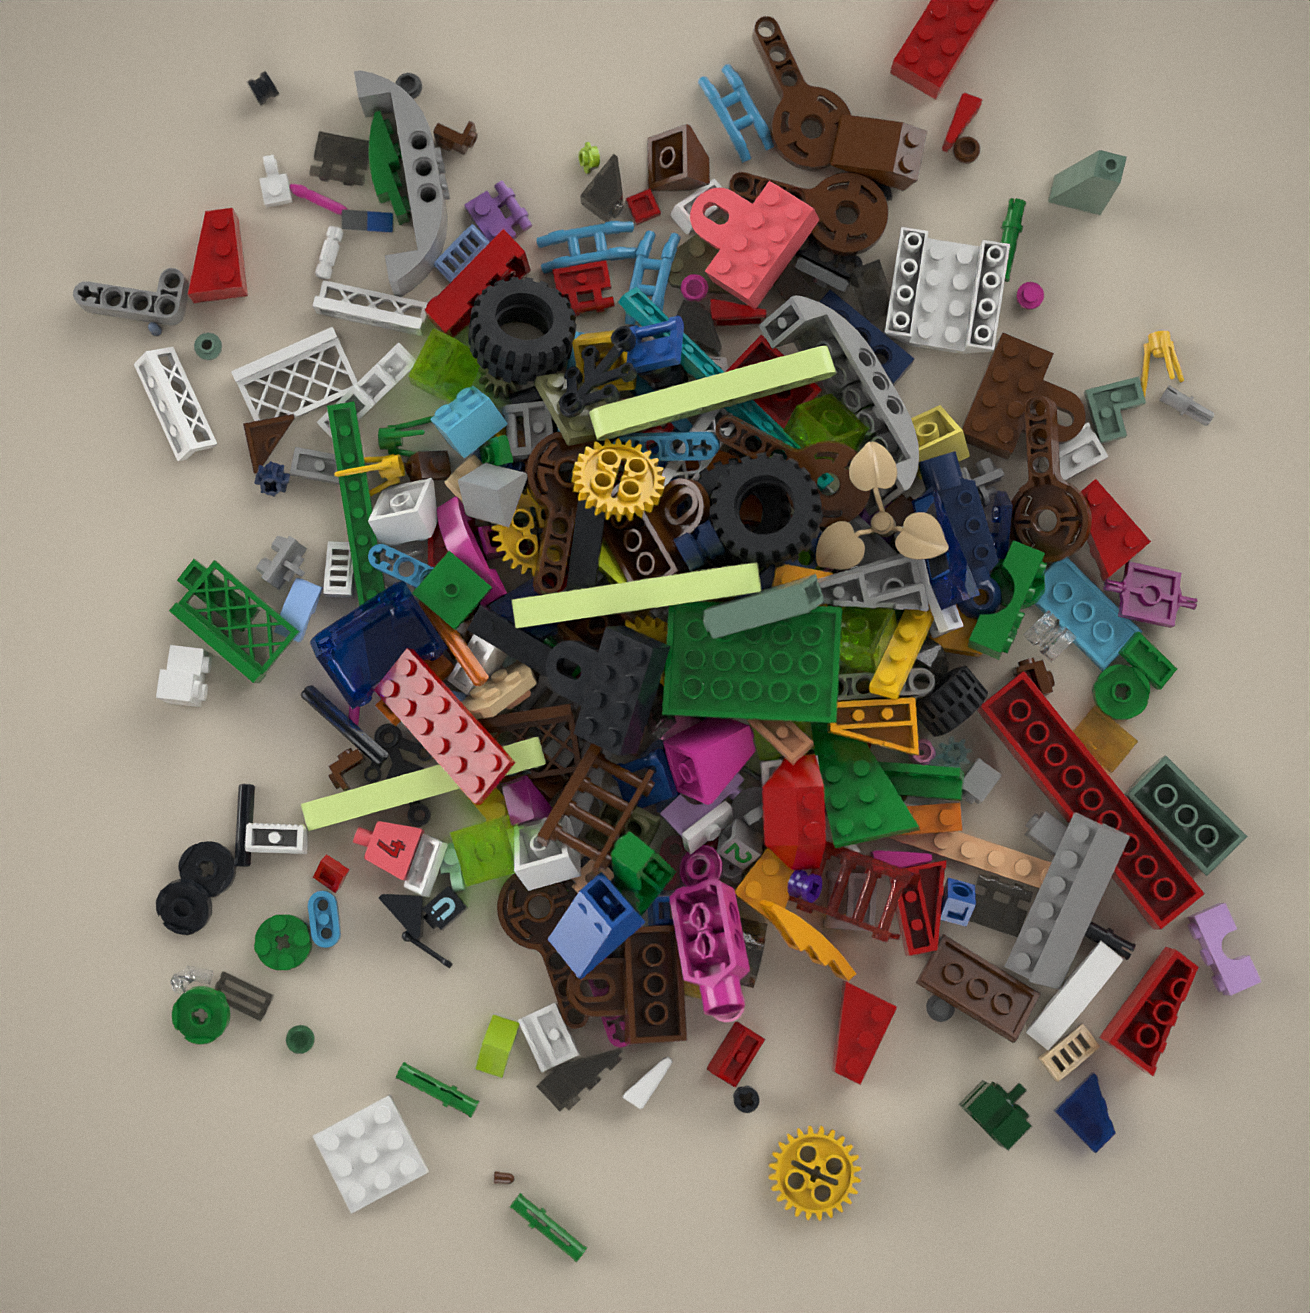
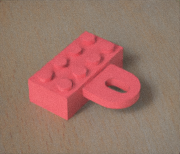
M771 181L767 183L753 204L729 189L712 188L703 192L695 200L690 212L691 225L697 235L719 250L705 272L712 282L755 310L820 220L814 208ZM710 206H717L729 214V219L725 224L719 225L707 218L705 211Z

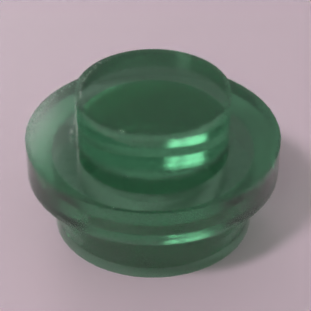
M305 1025L292 1027L286 1035L288 1048L297 1054L308 1052L315 1042L313 1031Z

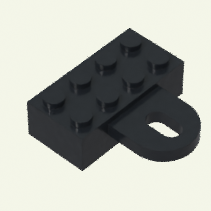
M625 625L606 627L599 649L579 640L564 641L557 644L548 655L546 675L555 692L582 705L573 734L618 756L637 753L671 646ZM565 658L577 663L581 667L582 673L579 679L564 672L562 662Z

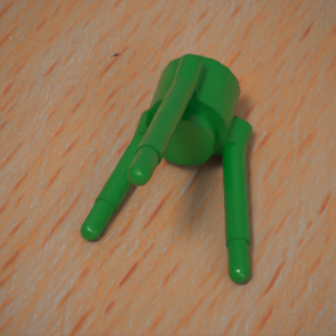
M433 416L397 425H388L387 428H379L378 443L380 450H388V455L412 456L416 452L398 449V446H403V437L424 435L425 431L422 429L402 430L431 423L430 419Z

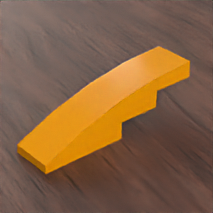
M762 900L759 903L790 948L801 952L805 950L812 962L822 966L828 965L838 978L849 981L856 975V972L842 954L819 931L799 916L770 901Z

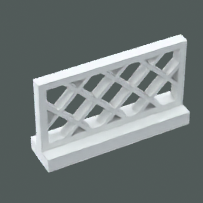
M333 327L231 371L254 421L260 420L258 415L262 405L277 410L275 417H279L280 413L283 412L288 415L294 414L295 418L342 398L353 386L344 390L333 387L338 372L349 375L353 386L358 382ZM336 346L340 355L336 367L321 361L325 350ZM320 353L318 359L312 358V356ZM307 359L316 363L311 378L296 373L300 361ZM341 362H343L346 371L339 368ZM291 365H294L292 371L289 370V369H286L287 367H289V366H291ZM319 365L334 370L329 385L314 379ZM282 370L291 374L285 389L271 384L275 372ZM266 376H269L267 382L260 380ZM294 376L309 381L304 396L289 391ZM255 381L266 385L260 400L250 397L245 386ZM312 383L327 388L324 399L315 401L307 398ZM269 387L284 392L279 407L264 402ZM331 390L337 391V393L329 396ZM287 394L302 399L299 410L290 412L282 409ZM252 401L259 403L257 409H255ZM306 401L313 403L304 407Z

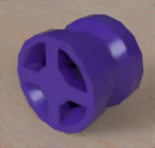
M795 870L788 882V893L796 898L802 897L804 901L815 902L822 890V878L816 874L808 875L804 870Z

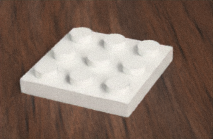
M391 1095L313 1135L351 1214L429 1172Z

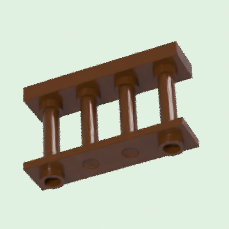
M591 743L537 834V842L547 847L551 840L553 842L558 840L595 861L592 873L597 875L601 868L606 870L612 860L610 851L642 796H649L655 782L652 781L653 770L649 769L644 779L606 759V755L602 753L603 748ZM601 768L637 788L630 803L592 783V779L588 777L592 769L598 770ZM587 792L623 812L616 827L578 807L577 802L574 801L578 793L584 794ZM572 816L607 835L609 839L603 850L599 851L565 832L563 827L560 826L564 817L570 818Z

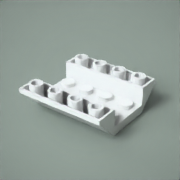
M901 227L884 334L909 346L969 354L994 351L1010 244L983 240L980 246L930 239L928 238V231Z

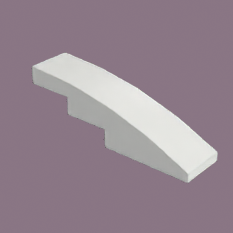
M397 343L336 404L354 401L356 403L358 420L361 419L418 362L400 343ZM327 412L316 423L332 438Z
M1100 941L1064 981V985L1046 1004L1045 1009L1027 1028L1026 1033L1049 1051L1123 961V958Z

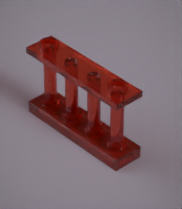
M826 840L820 868L812 869L810 875L816 874L821 877L827 859L830 860L831 856L840 858L839 864H841V868L828 906L804 901L802 897L789 896L788 900L797 903L796 909L812 914V911L816 910L873 932L871 937L879 941L888 943L889 939L899 940L900 934L890 931L889 928L903 888H907L908 884L918 886L921 874L846 847L835 848L834 843ZM859 865L866 868L865 874L867 876L853 916L838 911L851 871ZM882 874L892 877L890 881L892 887L879 925L877 926L863 920L877 879H881Z

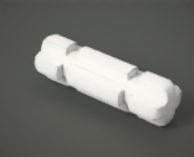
M330 226L327 230V240L324 241L319 258L320 264L317 265L315 271L318 278L329 280L331 277V266L335 264L340 246L338 242H341L343 236L342 229L335 226Z

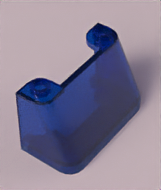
M403 581L391 585L318 632L310 641L317 660L352 710L356 707L365 706L372 700L373 686L384 678L407 648L413 649L423 660L429 659L430 661L438 659L444 650L448 648L407 584Z

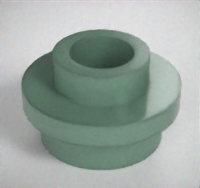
M203 333L195 340L194 350L201 359L213 360L220 355L222 343L217 335ZM212 342L210 349H203L204 343Z

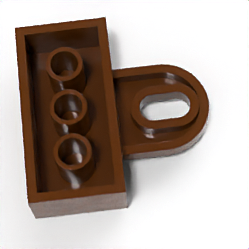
M1002 332L961 427L967 444L1008 460L1015 449L1021 432L1026 434L1025 404L1033 396H1044L1053 399L1058 410L1071 416L1072 424L1070 426L1058 424L1059 444L1073 440L1081 432L1086 420V411L1080 398L1065 388L1043 380L1054 353ZM1043 401L1039 402L1036 406L1038 416H1042L1045 413L1046 405ZM1042 429L1039 431L1037 439L1046 442L1047 432Z
M675 479L664 487L659 504L653 505L652 512L644 510L642 518L634 513L632 521H629L626 515H622L621 520L617 521L614 514L608 520L605 519L603 538L628 582L691 573L674 539L687 532L694 534L696 527L707 522L710 513L709 496L699 482L692 479ZM620 483L613 489L612 498H616ZM691 495L693 499L692 507L679 518L676 514L677 506L686 497Z
M674 925L640 927L620 945V958H605L581 980L573 970L571 971L566 984V992L573 1008L589 1017L624 1016L625 1044L687 1041L684 978ZM602 979L609 986V990L604 996L585 997L579 991V985L584 980Z

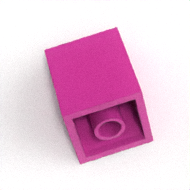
M707 718L663 741L677 792L706 805L713 803L756 751L753 742L754 733L750 726L734 719Z

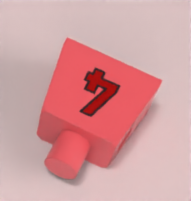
M377 821L374 831L358 827L353 843L367 847L364 856L365 860L406 881L421 836L425 830Z

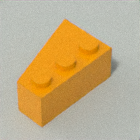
M915 697L898 698L897 700L879 699L838 702L837 723H827V731L829 733L911 755H919Z
M767 847L737 886L735 895L772 923L759 903L762 900H766L786 908L790 896L787 889L788 882L795 870H790Z

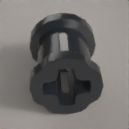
M746 1085L740 1086L735 1090L733 1099L739 1111L750 1113L758 1107L759 1095L753 1087ZM748 1092H751L753 1103L751 1105L746 1103L744 1106H741L742 1101L739 1095L741 1093L746 1095Z

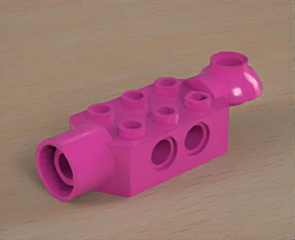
M702 845L692 854L687 851L680 863V876L682 882L687 887L677 888L669 897L683 978L687 982L700 986L704 1014L716 1016L733 1013L744 1008L740 980L750 971L735 890L720 881L723 871V862L720 855L713 847ZM707 864L706 871L701 875V868Z

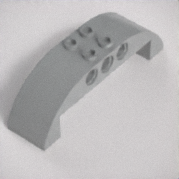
M354 71L358 98L365 117L374 116V113L380 111L381 115L395 113L418 249L385 255L389 283L395 296L402 297L412 291L428 276L435 267L434 263L440 257L447 234L445 200L450 199L445 178L444 161L440 147L435 148L428 122L415 100L404 89L389 79L366 71Z
M792 296L765 319L759 327L772 349L793 342L799 352L819 346H828L836 374L828 379L817 382L857 452L868 442L873 441L883 446L896 463L897 479L894 485L888 489L879 488V494L884 507L910 488L918 471V440L911 417L878 358L861 334L841 315L822 303L802 296ZM873 489L864 507L869 516L879 511Z

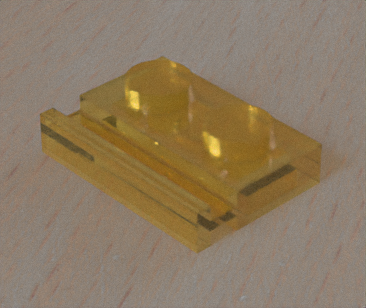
M1096 705L1090 709L1073 730L1098 763L1110 773L1114 772L1129 754L1130 750L1138 743V740L1108 715L1104 714Z

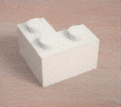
M170 645L167 670L160 669L156 698L170 704L201 707L202 701L206 700L208 685L204 683L206 673H210L212 658L208 656L209 652L200 648Z

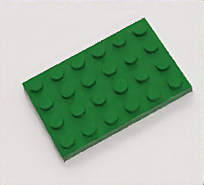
M695 601L669 605L667 645L671 646L665 664L663 715L837 723L842 607L817 606L807 613L712 639L711 632H708L704 625V611L724 602Z

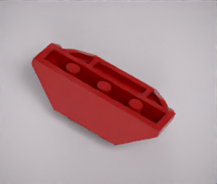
M803 755L793 765L784 758L762 787L764 845L785 863L790 870L820 868L826 845L824 785L816 755Z

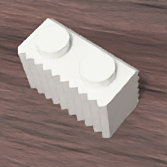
M250 822L246 825L245 851L307 854L308 829L305 825L253 824Z

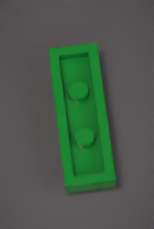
M193 559L177 581L189 590L207 567L198 560ZM212 573L209 577L210 588L225 587L224 581ZM205 583L201 586L200 589H205ZM230 590L231 606L246 605L245 598L235 590ZM225 591L210 592L211 608L226 607ZM196 593L195 596L206 604V593ZM251 608L252 621L261 611L258 608ZM246 609L231 610L233 626L247 625ZM226 610L215 611L225 620H227ZM244 628V629H238V630H239L240 632H244V631L246 630V628Z

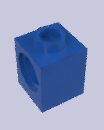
M947 878L942 896L941 920L967 927L976 905L975 885Z

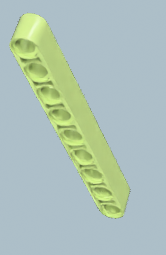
M819 346L600 406L591 410L589 415L597 440L603 441L607 438H616L819 382L834 376L836 370L828 346Z
M757 563L515 599L512 600L515 627L521 628L761 592Z
M539 737L502 747L516 762L506 775L546 764ZM436 765L302 803L301 807L307 829L311 831L460 789V787L440 765Z

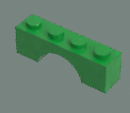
M1013 540L1001 570V574L1009 581L1012 587L1013 598L1002 611L979 616L969 638V648L998 660L1003 652L1008 654L1014 638L1010 637L1014 627L1019 629L1025 613L1021 612L1024 603L1030 604L1035 594L1036 588L1032 587L1035 578L1041 579L1047 564L1043 562L1044 552Z

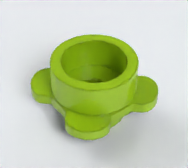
M585 142V147L581 148L578 154L579 164L581 167H584L586 174L590 173V169L598 168L600 165L599 150L597 146H591L590 142Z

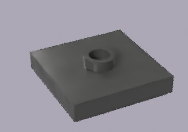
M805 258L798 259L795 268L813 276L811 281L821 287L826 288L829 284L843 292H847L851 285V281Z

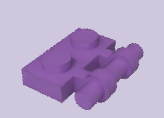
M503 181L495 184L494 188L499 195L492 199L488 191H485L464 204L465 209L489 242L503 228L513 239H516L517 235L512 229L519 224L523 231H527L532 227L528 219L529 214L525 208L519 206L515 200V193L511 188H507ZM505 204L512 213L507 219L499 209Z

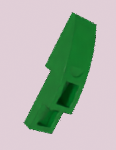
M377 111L374 113L369 135L368 153L372 182L379 203L383 204L391 201L398 223L401 225L410 222L407 212L411 211L406 195L401 197L398 188L402 187L397 170L401 169L399 159H402V154L398 142L392 144L389 135L394 134L389 118L383 120L381 112Z

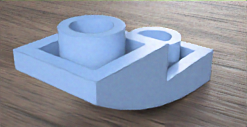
M301 578L295 579L280 613L284 619L300 631L294 639L297 642H301L304 638L310 617L316 611L323 587ZM283 625L276 626L274 630L275 633L284 637L291 633Z

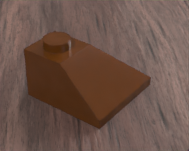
M684 124L648 138V189L650 188L651 191H691L710 184L709 156L690 125Z

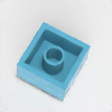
M475 386L461 390L454 401L449 405L446 404L438 408L435 416L430 419L447 443L463 458H466L508 425L490 398Z

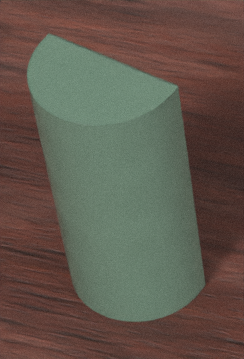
M1166 755L1151 765L1125 793V796L1206 876L1248 837Z

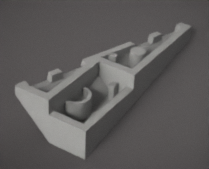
M902 554L818 579L824 602L821 604L869 608L883 607L901 610H929L925 587L920 581L916 559L907 558Z

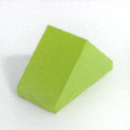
M493 1014L481 1045L476 1070L503 1078L520 1026L519 1022Z

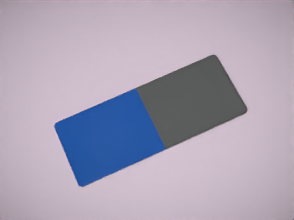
M343 209L342 229L392 233L393 213Z

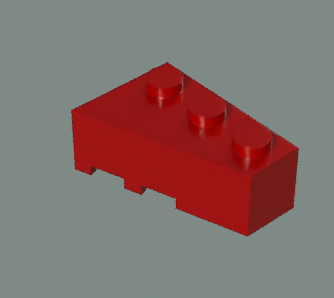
M947 860L887 872L905 956L936 951L938 949L941 903Z
M843 981L832 1064L833 1072L861 1085L897 1006L847 981Z

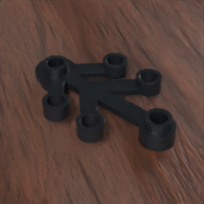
M621 326L612 333L611 341L614 346L597 367L596 363L601 355L596 347L590 345L583 349L581 357L584 359L585 382L579 390L578 384L582 382L583 374L577 367H570L566 370L564 378L567 381V392L559 400L560 412L565 417H576L588 405L602 400L611 404L620 397V392L613 384H608L602 390L590 393L593 388L621 378L624 382H630L636 378L637 370L629 362L608 371L622 352H629L636 345V336L628 326Z
M383 724L375 732V742L389 753L392 761V766L386 780L426 769L404 760L399 748L417 754V757L424 762L430 761L433 758L431 755L427 758H422L420 751L424 747L403 738L401 730L393 724ZM387 733L394 735V739L390 743L384 741V736ZM371 762V765L365 769V779L371 783L380 781L382 778V771L380 770L382 765L377 766ZM376 769L378 776L372 780L368 777V773L370 770ZM420 800L409 803L410 809L408 810L407 817L410 823L419 827L426 825L431 818L429 808L421 804ZM418 810H423L425 813V817L421 821L415 819V813Z

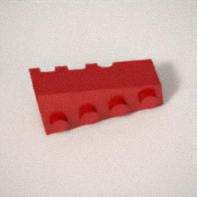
M503 228L438 296L433 297L427 303L424 311L428 319L450 342L470 324L474 301L477 296L482 294L486 287L490 285L494 287L495 282L503 279L506 282L511 277H518L519 280H522L531 272L526 252Z
M1165 947L1099 1038L1142 1072L1154 1077L1158 1059L1161 1053H1164L1170 1030L1176 1024L1177 1014L1182 1001L1185 1002L1199 967L1178 950Z

